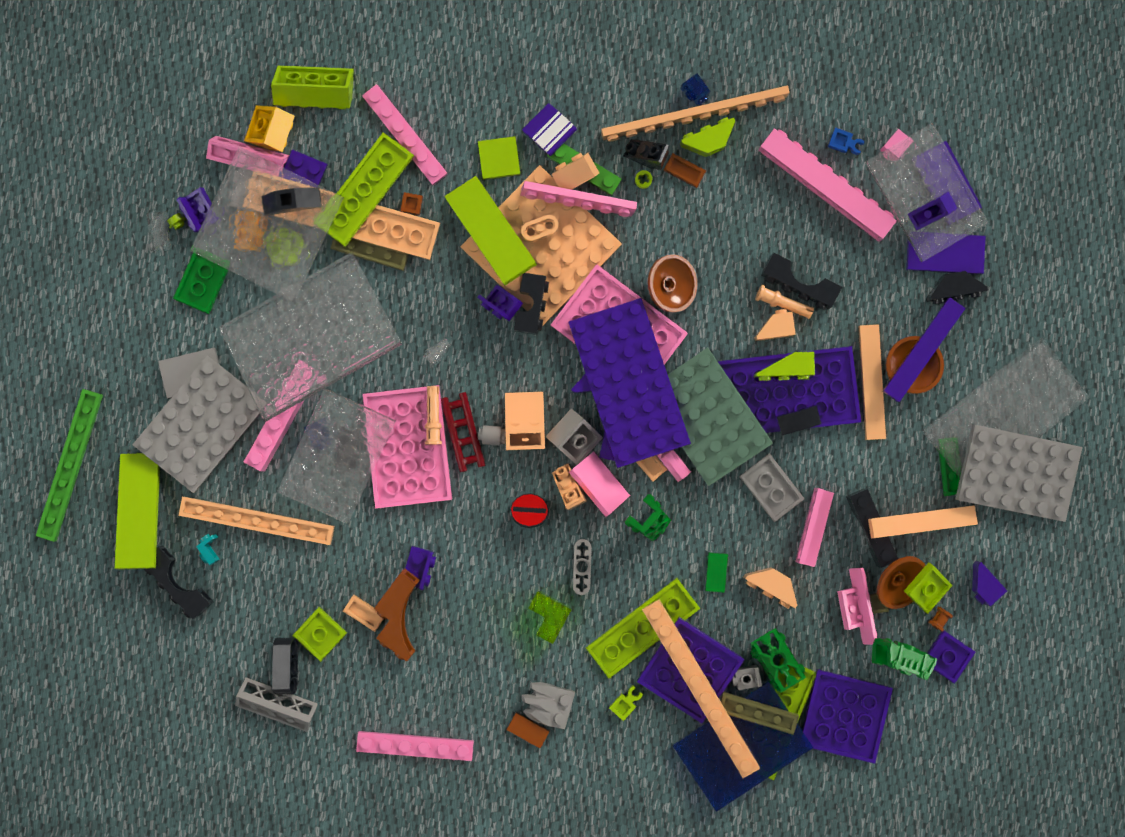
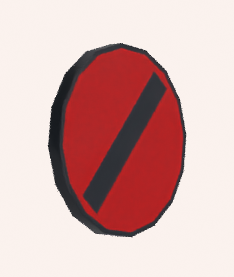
M531 493L517 497L512 502L510 508L511 517L514 522L525 528H535L542 525L549 513L546 501L540 496Z

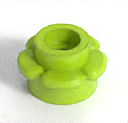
M180 213L175 214L167 220L170 225L169 228L174 227L175 230L185 225L184 220L186 218Z

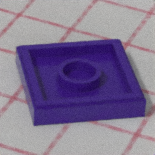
M946 631L940 632L927 653L937 659L933 670L955 684L976 652Z

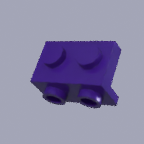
M199 187L188 196L177 198L179 209L187 218L188 225L194 232H206L221 222L204 188Z
M496 284L486 299L481 295L477 297L482 301L481 306L489 312L493 309L492 314L500 320L504 317L510 321L523 304L498 284Z

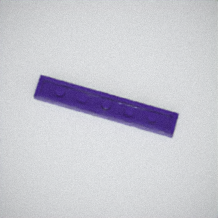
M949 297L882 392L896 402H900L966 308Z

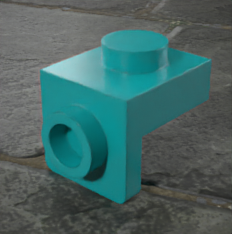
M209 534L205 535L199 540L200 544L196 546L201 553L199 556L205 564L212 565L220 560L209 545L218 538L216 534L211 536Z

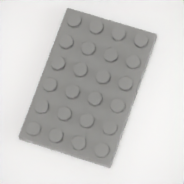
M207 355L132 445L192 493H195L268 403Z
M972 424L955 499L1066 522L1083 447Z

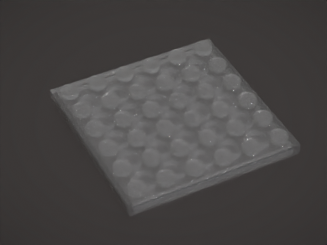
M239 146L190 251L294 302L344 197ZM291 188H319L322 208L264 216L261 196Z

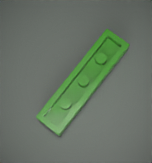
M563 143L551 156L547 155V157L558 164L565 162L567 165L572 162L571 158L579 154V152ZM594 162L599 174L587 182L612 196L622 179Z

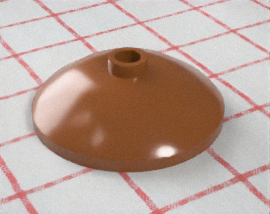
M675 254L659 258L652 265L648 275V290L654 303L664 311L680 312L689 307L693 302L698 285L695 270L690 262L684 257Z
M920 336L903 338L892 346L886 358V371L889 379L893 377ZM937 348L907 393L919 394L926 392L940 381L944 371V359L939 348Z
M914 556L902 557L892 562L883 571L878 581L877 595L880 602L891 609H899L911 604L913 600L904 590L926 566L925 563Z

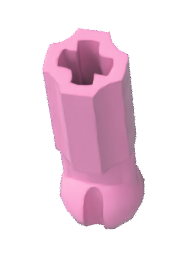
M674 450L657 455L677 482L691 473Z

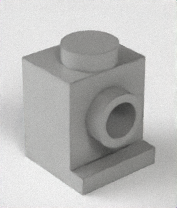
M752 665L739 668L732 678L733 686H737L738 690L762 687L758 666ZM744 676H749L750 680L744 682L743 678Z

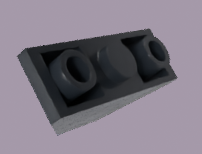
M631 139L625 147L623 157L650 169L662 170L669 154V145Z
M291 188L273 191L261 196L264 216L322 208L319 188Z
M966 271L945 274L941 276L931 290L926 301L940 304L944 303V299L949 297L955 301L962 300L963 296L970 295V298L980 297L983 292L988 291V287Z

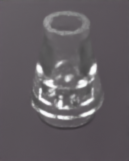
M442 338L427 348L423 356L431 365L439 364L447 350L451 347V344L445 338Z

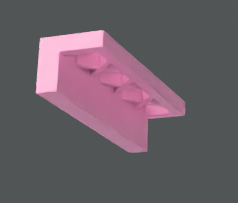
M215 136L208 141L206 159L281 178L284 164L290 155Z
M814 488L795 562L815 567L834 495L833 492Z

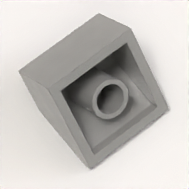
M570 409L546 436L550 442L576 465L582 462L603 438L573 409Z

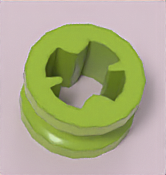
M646 170L638 172L635 177L636 185L641 189L648 188L652 183L651 173ZM646 175L649 182L641 184L640 179L638 180L639 176L643 177Z

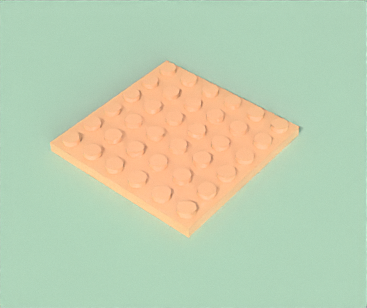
M540 165L525 180L558 187L554 178ZM522 183L498 208L537 263L536 266L525 273L546 276V281L549 282L548 293H544L543 300L546 301L545 312L540 314V319L543 320L542 326H544L573 296L596 264L601 267L622 243L582 207H568L562 203H547L541 199L531 200L525 196H520ZM545 215H552L558 220V230L553 235L534 242H528L522 237V226L529 221ZM551 223L545 225L547 229H551L553 226ZM532 229L528 230L527 234L530 236L534 235L535 233ZM471 236L460 246L503 289L519 299L526 311L533 307L534 301L532 297L520 294L523 274L504 286Z

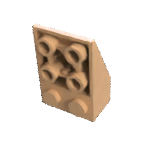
M543 392L505 393L506 450L545 449Z

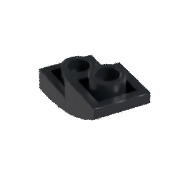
M817 405L777 416L782 435L822 424Z

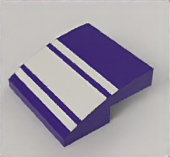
M549 103L522 129L524 134L549 156L577 130L566 117Z

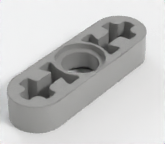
M579 539L574 545L573 590L578 595H585L590 590L591 544L586 539ZM581 542H585V546H588V549L584 551V556L588 555V559H576L577 555L581 556L580 549H577ZM580 561H584L588 565L585 572H579L576 568ZM576 574L580 576L588 575V578L583 580L584 584L587 585V588H584L583 591L576 587V584L580 583V577L576 578Z

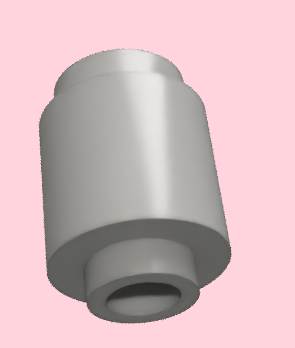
M483 425V429H479L478 440H482L484 445L500 446V444H505L506 429H502L500 426Z

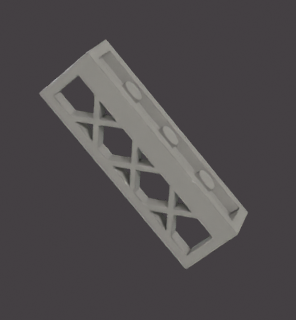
M245 678L235 702L237 707L308 732L312 717L318 706L317 703L296 695L274 694L271 686L249 678ZM247 685L255 687L257 692L249 694L244 691ZM272 693L275 699L266 700L263 694ZM288 699L292 701L293 705L285 707L281 701ZM307 706L312 709L309 715L301 713L299 707Z

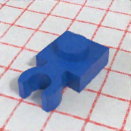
M835 127L828 147L843 153L850 149L853 154L859 155L861 150L856 149L855 144L863 145L864 141L862 139L853 140L852 133Z

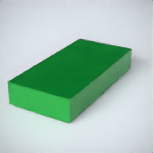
M708 552L705 591L725 593L728 554Z

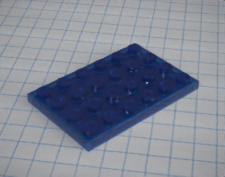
M769 681L743 697L789 711ZM730 716L760 766L759 770L742 778L709 721L672 746L717 812L813 748L798 723L793 735Z

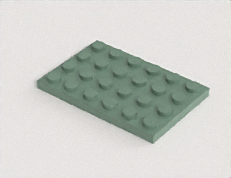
M708 347L668 374L691 444L682 448L708 486L773 444Z

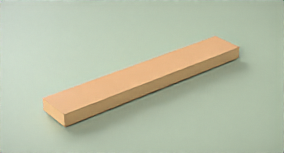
M879 325L859 326L865 439H886Z
M975 505L868 519L871 539L978 524Z

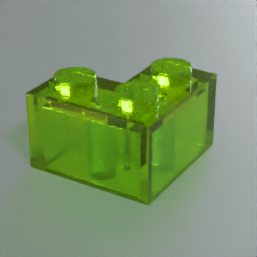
M537 590L528 609L544 617L536 635L553 644L572 610L571 607L540 590Z

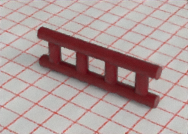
M466 392L459 393L460 400L449 402L448 397L441 398L442 408L460 472L467 471L466 465L477 462L478 468L486 466ZM462 407L465 418L454 421L451 410ZM467 425L470 436L459 439L456 428ZM472 444L475 455L464 458L461 446Z

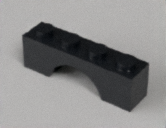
M774 252L771 254L761 276L765 277L764 280L773 285L777 283L781 285L782 290L788 293L793 291L799 294L798 297L807 302L811 300L816 303V307L822 310L833 307L842 289V286L826 278L815 285H805L798 282L791 272V261Z
M861 489L847 495L846 498L851 510L866 535L868 549L875 565L882 568L897 560L898 557L889 536L871 539L868 519L880 518L869 490Z
M163 545L156 548V568L144 569V571L155 577L157 580L156 584L170 594L169 598L175 604L178 603L183 608L182 612L186 617L197 618L214 601L202 588L186 590L180 587L175 582L172 573L176 559Z

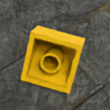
M256 106L244 141L272 151L283 152L287 145V137L293 127L295 116L277 107Z

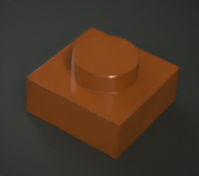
M404 192L400 211L420 216L423 196Z

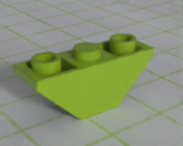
M726 117L719 120L715 126L707 125L701 128V132L693 134V132L683 136L680 146L704 157L720 152L726 146L735 119H728Z

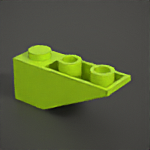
M794 352L754 374V377H759V381H770L771 377H778V380H790V377H798V380H809V376L815 375L814 352Z

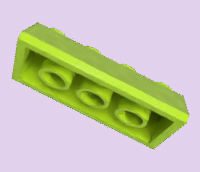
M278 65L271 83L273 105H280L282 107L299 106L301 108L318 107L321 109L327 107L338 109L350 108L353 94L354 69Z

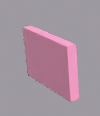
M592 452L569 472L605 517L610 515L630 496L595 452Z

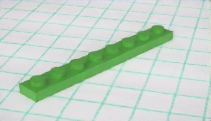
M82 389L38 526L37 537L53 542L57 541L103 394Z

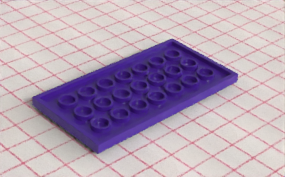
M642 298L569 321L568 324L616 467L620 468L691 444Z
M852 346L805 351L814 352L815 375L809 376V380H798V377H790V380H778V377H771L770 381H759V377H754V374L792 353L718 361V363L766 433L781 431L777 419L778 415L795 412L798 409L817 405L822 424L811 428L860 423L861 415Z

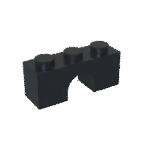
M530 273L523 274L520 294L532 297L534 305L529 311H517L514 332L537 335V332L542 330L543 320L540 319V314L545 312L546 301L543 300L544 293H548L549 288L546 276Z

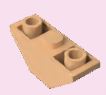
M569 464L559 467L556 471L552 472L567 510L587 502L582 488L569 473L572 470Z
M773 568L751 572L743 576L747 580L745 584L754 589L758 586L764 590L762 594L771 599L775 596L780 599L779 604L788 609L790 606L796 609L797 602L791 579Z

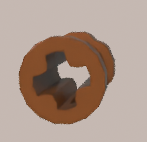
M938 606V611L928 623L943 632V627L949 618L952 619L953 615Z

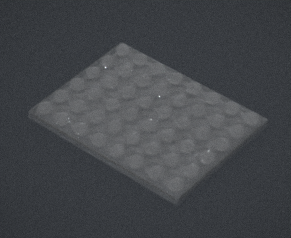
M353 252L219 327L265 422L402 345Z

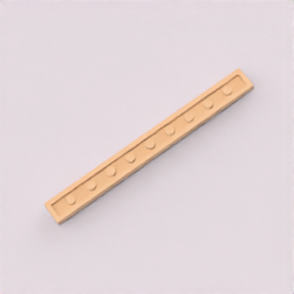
M787 85L603 128L601 134L603 140L612 142L618 140L619 136L633 137L637 135V132L645 131V133H650L662 126L663 129L673 127L675 123L689 124L693 122V119L700 118V120H706L714 114L723 116L735 109L740 112L747 110L748 106L752 105L762 107L769 101L779 103L784 101L790 92Z
M660 599L642 609L742 778L759 770L760 766Z

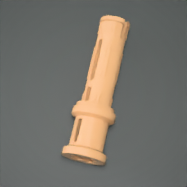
M761 285L756 294V301H764L769 303L771 307L779 306L808 319L811 318L812 311H814V307L782 296L780 291H772L765 288V285Z
M427 386V423L424 425L426 429L425 445L442 444V441H440L442 425L439 423V386Z

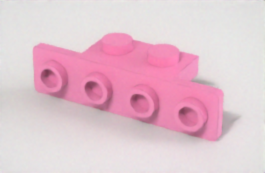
M850 568L852 588L837 591L844 629L850 630L860 627L863 644L873 645L874 639L877 638V632L873 619L864 568Z

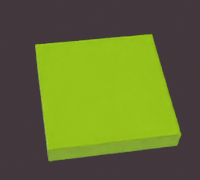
M516 136L478 141L483 180L521 175Z
M928 562L904 592L926 614H929L953 585Z
M318 607L292 636L321 662L347 632L324 610Z

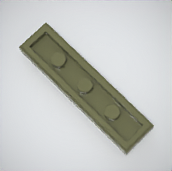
M353 238L346 247L333 239L330 248L331 250L404 271L409 256L407 253Z
M723 692L721 703L730 716L794 735L799 714Z

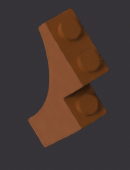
M406 569L398 575L374 609L380 617L389 620L376 639L379 640L383 647L395 652L394 654L397 658L408 661L416 650L412 646L406 632L405 611L408 599L420 579Z

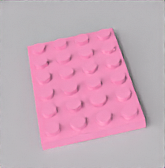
M596 264L550 326L575 344L568 324L569 321L641 297ZM642 299L665 365L688 333Z
M440 386L439 423L442 425L440 429L441 445H425L426 429L424 425L427 423V387L363 394L375 509L452 500Z

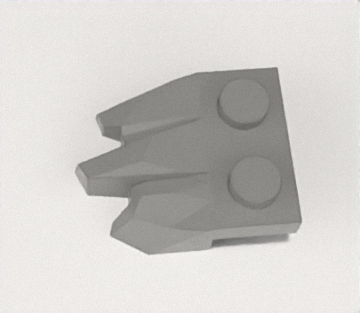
M544 682L530 683V688L534 690L533 693L521 695L522 701L530 704V707L525 709L523 713L533 721L565 729L575 691Z

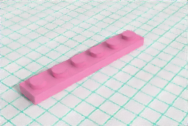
M377 84L362 95L399 144L414 155L412 160L432 185H435L448 174Z
M524 181L520 196H525L531 200L541 199L547 203L557 202L568 207L578 206L585 210H600L602 213H616L622 217L632 216L637 208V202L528 181Z
M358 731L356 752L472 761L474 740Z

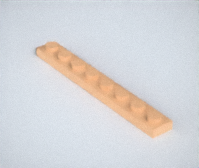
M185 496L182 497L178 515L331 545L335 527L333 525Z

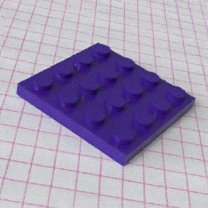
M678 617L674 623L718 698H720L743 663L744 658ZM661 643L637 679V682L700 723H703L706 719L704 712Z
M816 669V676L808 702L799 745L875 764L893 688Z

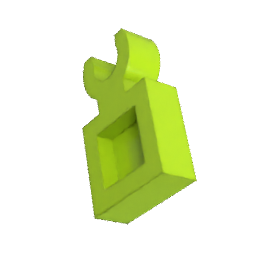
M634 685L629 687L627 696L621 693L609 706V709L623 721L636 708L633 702L641 699L643 695L642 692L636 696L632 695V691L635 689Z

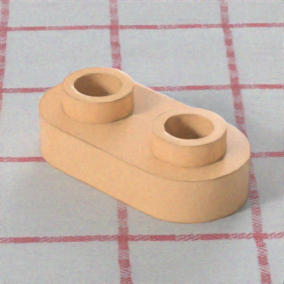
M545 215L529 221L522 226V237L528 242H534L553 235L558 230V220L552 215ZM551 223L553 226L551 229H547L545 225ZM530 229L535 232L532 236L527 234Z

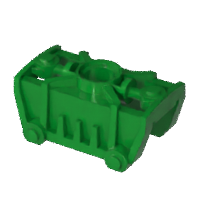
M648 494L643 501L654 512L645 521L644 526L631 516L624 522L635 533L640 532L651 541H654L665 532L671 519L661 510V505L658 501H655V497Z
M774 628L750 643V654L753 658H757L770 680V687L782 693L805 679L806 676L804 674V666L798 664L785 643V635L781 632L779 633ZM771 633L773 634L775 640L779 644L778 649L776 648V646L773 647L770 643ZM760 641L767 645L769 655L762 653L756 642ZM777 654L782 655L784 658V663L781 666L773 663V657ZM787 665L793 667L800 678L799 680L789 674L788 670L790 669ZM779 671L787 677V687L785 688L778 679Z
M875 638L873 642L871 661L874 664L886 665L900 670V673L909 676L915 674L918 678L924 680L929 679L936 666L937 659L930 656L926 652L919 651L914 646L898 641L893 642L888 638Z

